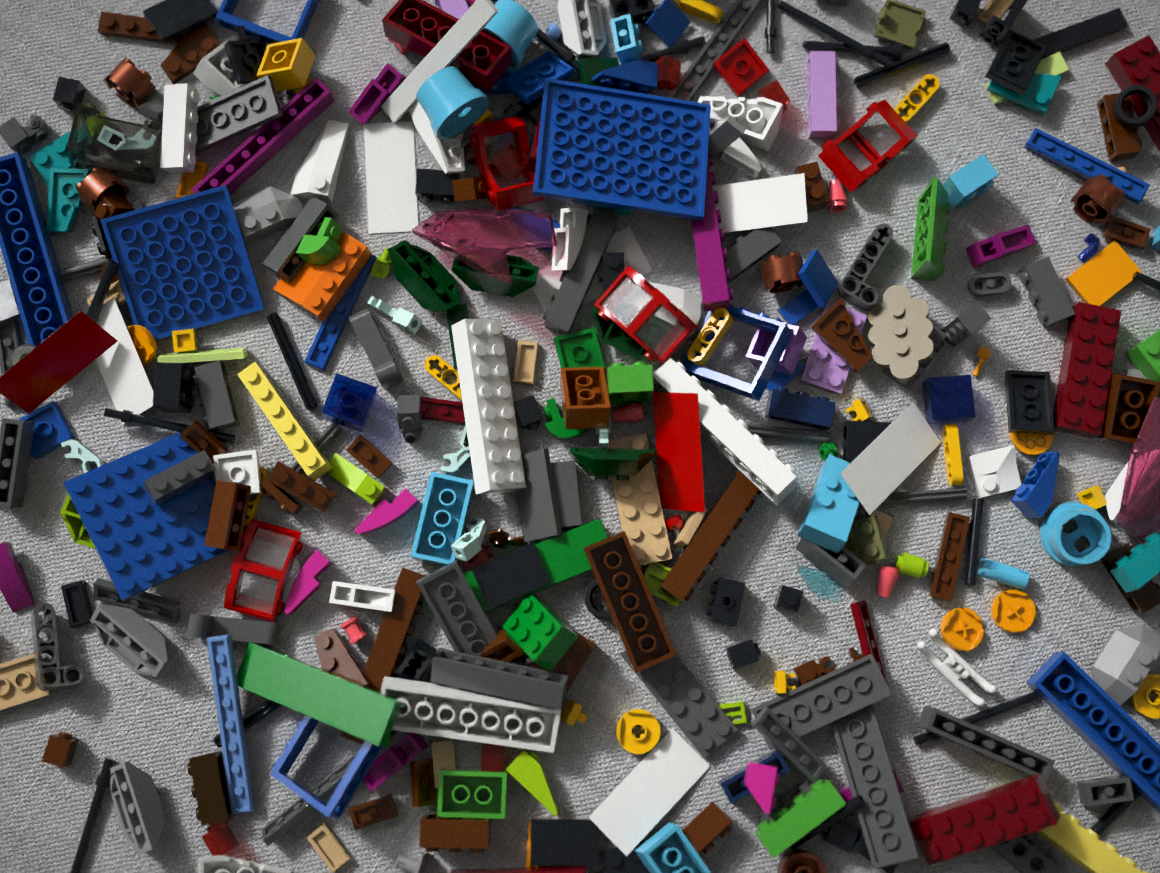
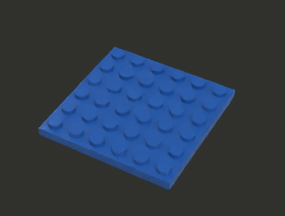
M227 185L100 220L113 261L119 263L117 273L134 325L146 327L152 333L155 340L172 336V331L197 329L266 309Z
M181 432L63 482L122 601L230 551L204 546L216 486L213 476L157 506L153 504L144 489L145 480L197 454L191 446L179 437Z

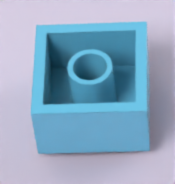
M984 154L949 176L944 182L943 187L948 193V202H951L953 210L958 206L961 208L965 207L972 201L971 199L976 196H982L989 190L988 188L995 184L993 180L999 174Z

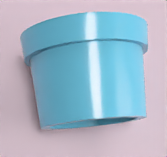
M498 0L494 5L499 12L481 31L511 46L512 64L506 71L514 72L519 69L524 60L525 52L538 32V26L533 16L520 4L512 0Z
M455 66L446 67L433 74L422 84L416 94V99L430 119L431 127L440 140L452 138L468 129L484 114L489 105V99L480 89L475 88Z
M1066 502L1051 509L1044 517L1040 527V541L1045 552L1054 561L1066 566H1083L1098 561L1107 553L1111 544V531L1103 517L1089 505L1080 502ZM1072 518L1077 524V528L1066 534L1062 525ZM1081 536H1085L1090 546L1079 552L1073 542Z

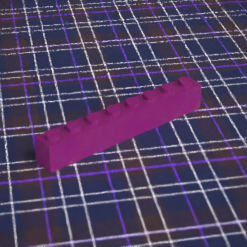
M317 77L313 79L281 108L283 116L263 124L191 190L194 193L227 185L231 195L335 101L331 91Z
M708 154L704 218L702 221L691 219L704 312L719 308L728 309L730 308L729 301L733 300L732 287L727 288V281L730 280L729 267L724 268V261H727L726 248L721 247V242H724L723 229L718 227V223H721V213L715 207V204L719 203L718 193L713 191L712 185H716L715 173H710V166H713L712 154Z

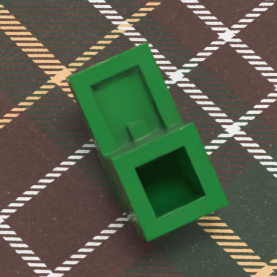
M555 398L546 400L547 406L544 407L547 419H552V421L545 423V427L551 436L563 441L584 436V429L565 428L564 417L561 418Z

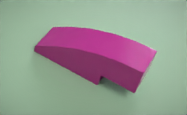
M404 489L391 504L383 499L354 531L359 535H364L385 528L409 513L420 501L408 490Z
M317 549L299 571L287 598L284 611L287 615H293L323 585L317 578L332 564V561L322 551Z

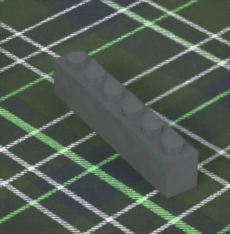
M596 208L593 214H588L587 227L578 256L572 268L562 272L559 280L562 284L559 290L555 289L551 300L554 302L551 309L547 307L543 315L545 327L563 335L570 334L602 261L603 252L606 251L617 227V217Z
M439 648L432 661L431 682L442 686L458 687L465 691L481 692L484 695H495L506 700H518L529 705L536 704L545 706L548 709L561 710L566 699L569 675Z
M924 706L917 727L1028 776L1040 773L1046 782L1049 779L1055 762L1050 758L934 707Z

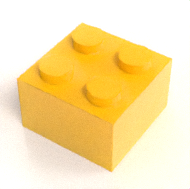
M303 38L268 44L256 76L259 79L266 75L272 77L276 92L305 87L315 54Z

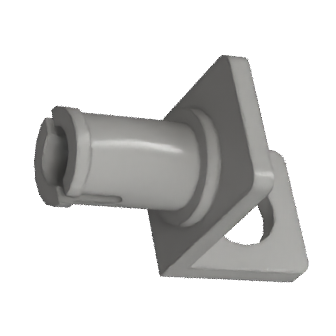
M429 852L421 853L418 860L400 854L397 858V861L400 862L396 863L395 868L411 873H424Z

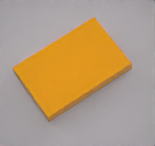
M1114 240L1065 280L1084 303L1100 306L1130 283L1136 271L1140 273L1142 271Z

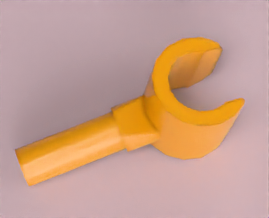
M985 346L980 347L975 354L980 358L972 374L978 377L984 362L991 355L990 350Z

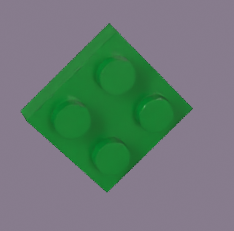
M595 327L554 337L561 368L604 367L605 370Z

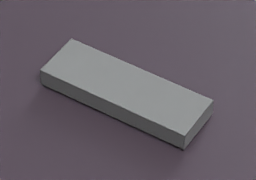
M727 117L709 133L708 154H712V159L742 136L746 128L733 117Z

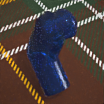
M1090 233L1084 239L1088 246L1077 256L1084 264L1097 253L1100 239L1093 233Z

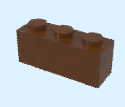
M1119 93L1104 95L1097 102L1109 162L1132 159L1142 149V141L1138 137L1137 128H1127L1121 125L1114 117L1113 104ZM1128 96L1122 103V110L1126 116L1135 119L1133 100Z
M279 460L267 478L269 482L324 513L336 494Z
M216 481L204 546L233 551L240 550L251 486Z

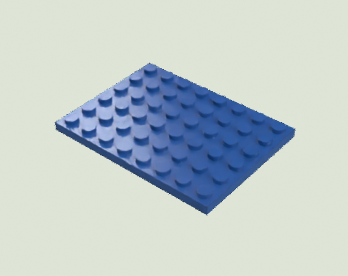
M545 78L532 196L702 221L705 211L711 104Z

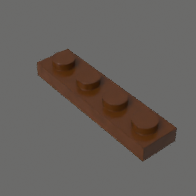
M101 12L97 31L102 35L164 43L145 17ZM183 35L176 37L166 43L177 45L182 39Z
M947 512L929 597L952 602L971 517Z

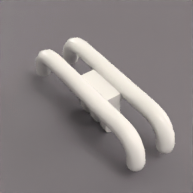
M931 629L929 631L930 638L948 655V658L944 662L940 661L926 647L924 641H920L917 644L919 652L968 700L977 706H984L985 700L971 691L960 678L965 679L969 676L990 694L996 693V686L987 682L954 649L950 648L940 637L937 629Z

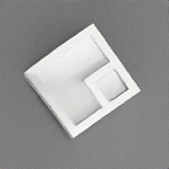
M1014 445L967 457L978 498L1016 490L1022 485L1017 468Z

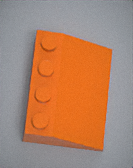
M342 232L337 243L342 249L332 261L323 265L308 264L305 261L290 283L280 278L273 288L274 291L322 322H325L329 314L335 309L348 287L351 286L360 270L363 269L372 255L366 245Z

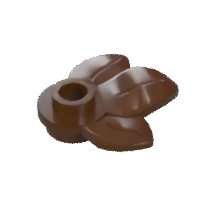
M502 529L491 531L489 534V541L497 548H505L506 545L524 546L528 544V542L524 541V536L509 537V533Z

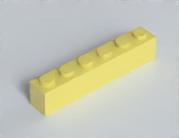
M254 362L238 373L239 378L307 476L315 481L332 469L263 368Z

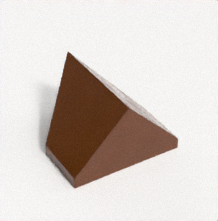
M504 629L499 632L480 654L485 658L509 663L530 658Z

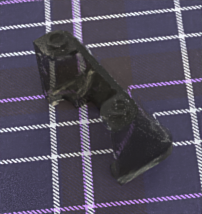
M78 103L66 148L69 163L76 169L93 170L95 167L101 166L103 169L112 171L118 178L153 184L156 182L161 156L163 121L149 118L144 121L143 125L103 117L96 106L88 103ZM104 125L123 133L125 138L133 137L141 129L145 130L143 134L145 140H150L152 134L157 136L153 145L147 149L115 151L97 140ZM113 133L109 142L117 146L122 141V137H118V135Z

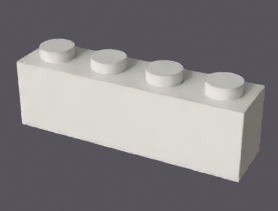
M189 84L165 85L160 168L170 173H193L194 165L196 164L195 146L197 143L196 128L198 123L199 90Z

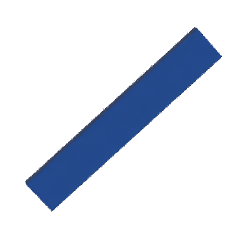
M1037 128L1034 129L1024 147L1086 179L1097 177L1099 174L1105 175L1111 183L1124 191V198L1138 205L1150 187V184Z
M370 256V259L363 269L360 270L351 286L348 287L335 309L329 314L325 322H322L304 361L306 364L325 371L349 319L348 317L351 315L377 258L376 256Z

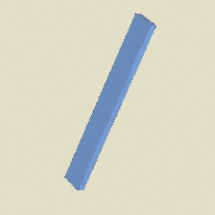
M231 634L210 636L207 638L231 814L253 812L255 810Z

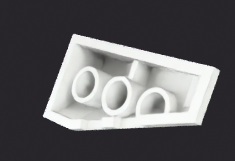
M725 97L699 98V103L711 104V126L714 127L717 121L722 123L727 117L731 116L746 128L744 134L740 136L743 142L769 151L778 134L783 104L767 98H757V100L745 99V97H738V99H725Z
M327 121L295 174L291 195L305 199H311L314 196L323 202H333L349 123Z

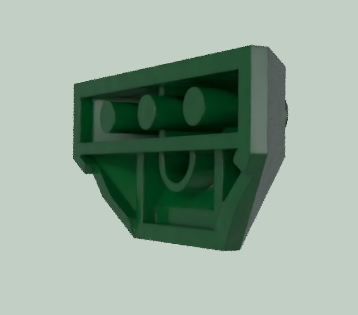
M406 240L389 248L388 251L395 278L423 309L447 312L461 302L458 281L431 252L412 245Z
M477 250L464 254L456 253L451 271L471 290L515 297L536 285L540 268L533 266L522 257Z
M623 303L613 312L626 326L639 313V311ZM594 305L591 312L601 341L637 360L647 358L644 355L646 351L612 320L606 322L598 314L600 310ZM651 318L637 335L654 349L672 328Z
M569 448L568 455L589 476H595V480H608V477H616L617 481H629L630 477L635 476L657 455V450Z

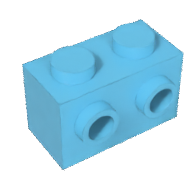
M630 14L611 19L615 50L621 65L639 59L642 60L641 53L644 52L641 39L638 40V36H641L638 23L634 24Z

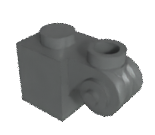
M37 115L30 116L27 120L28 126L23 127L20 122L12 117L0 126V135L14 152L19 154L25 153L30 150L36 140L42 141L48 136V125L41 117Z
M420 395L398 396L397 418L399 429H401V434H403L404 440L408 444L416 443L417 440H420V436L423 433V428L421 427L422 405Z

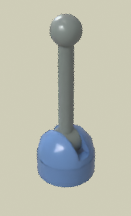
M554 22L546 28L545 34L554 41L559 40L563 36L562 31ZM541 40L525 52L523 61L543 44Z

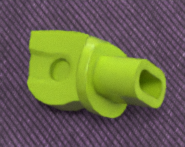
M388 247L384 249L383 254L378 256L374 262L370 276L385 278L390 273L392 263Z

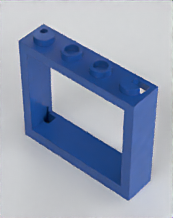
M223 0L216 19L223 28L237 32L236 27L244 26L247 37L264 39L266 44H273L304 38L320 0L307 1L292 37L233 16L239 0Z
M729 303L730 308L726 310L732 315L733 320L776 333L752 384L695 365L689 360L687 355L682 365L686 368L685 372L690 377L694 375L700 381L760 401L793 332L788 327V323L783 322L780 318L773 320L763 313L758 312V314H754L747 308L740 307L738 309ZM715 310L708 311L696 337ZM715 333L707 334L705 341L713 340ZM696 353L695 356L700 357L702 353Z
M305 715L298 723L293 737L286 743L281 757L274 763V768L270 775L328 818L340 819L383 746L364 741L326 804L287 775L319 720Z

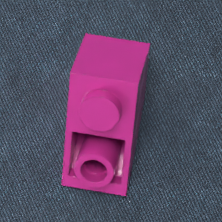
M747 761L744 785L764 813L770 814V809L775 807L776 795H773L774 785L778 786L780 772H777V767Z

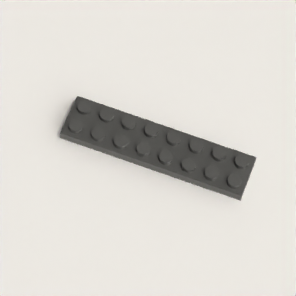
M869 705L832 722L831 725L852 797L854 798L859 794L865 801V805L857 809V814L873 868L877 869L919 858L873 705Z

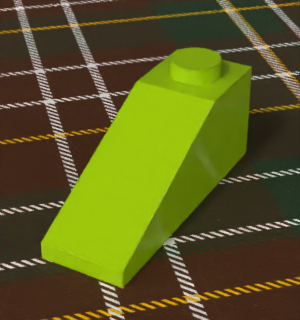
M337 453L328 462L332 469L326 473L375 507L388 490Z
M523 749L506 770L544 807L556 816L558 809L543 767L538 761L540 756L534 750L528 751Z

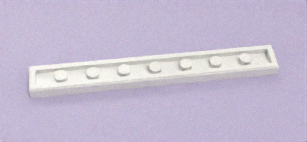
M476 0L383 103L381 108L393 123L397 122L417 101L416 94L422 84L436 72L448 67L499 12L491 0Z

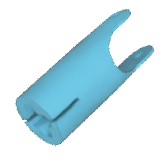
M985 558L978 561L981 567L988 568L979 569V576L1021 590L1026 588L1030 576L1029 571Z

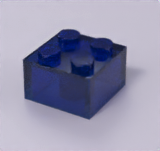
M336 373L321 412L322 419L363 433L377 395V387Z
M971 375L927 378L922 382L925 416L928 424L970 421L976 417Z

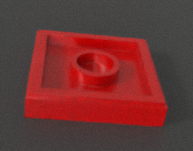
M745 38L712 63V66L736 97L770 71Z

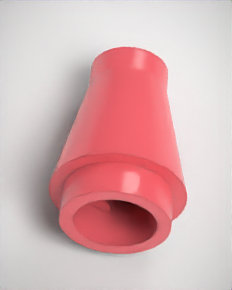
M838 179L830 181L829 202L827 206L831 212L845 211L848 200L842 187V182Z
M634 401L612 411L615 423L640 422L641 419H645L641 402L636 403Z
M882 564L878 573L877 595L886 598L890 597V593L900 576L898 568Z

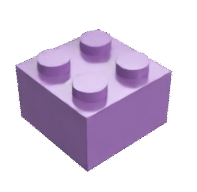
M788 324L793 334L774 372L793 375L807 336L799 326ZM760 328L756 329L746 358L754 367L760 368L776 333Z

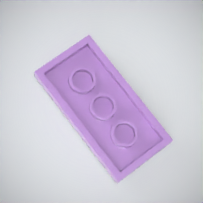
M828 302L827 305L824 306V309H823V312H822L821 317H822L834 304ZM847 309L849 315L851 314L859 334H861L867 315ZM815 333L800 382L841 395L850 366Z

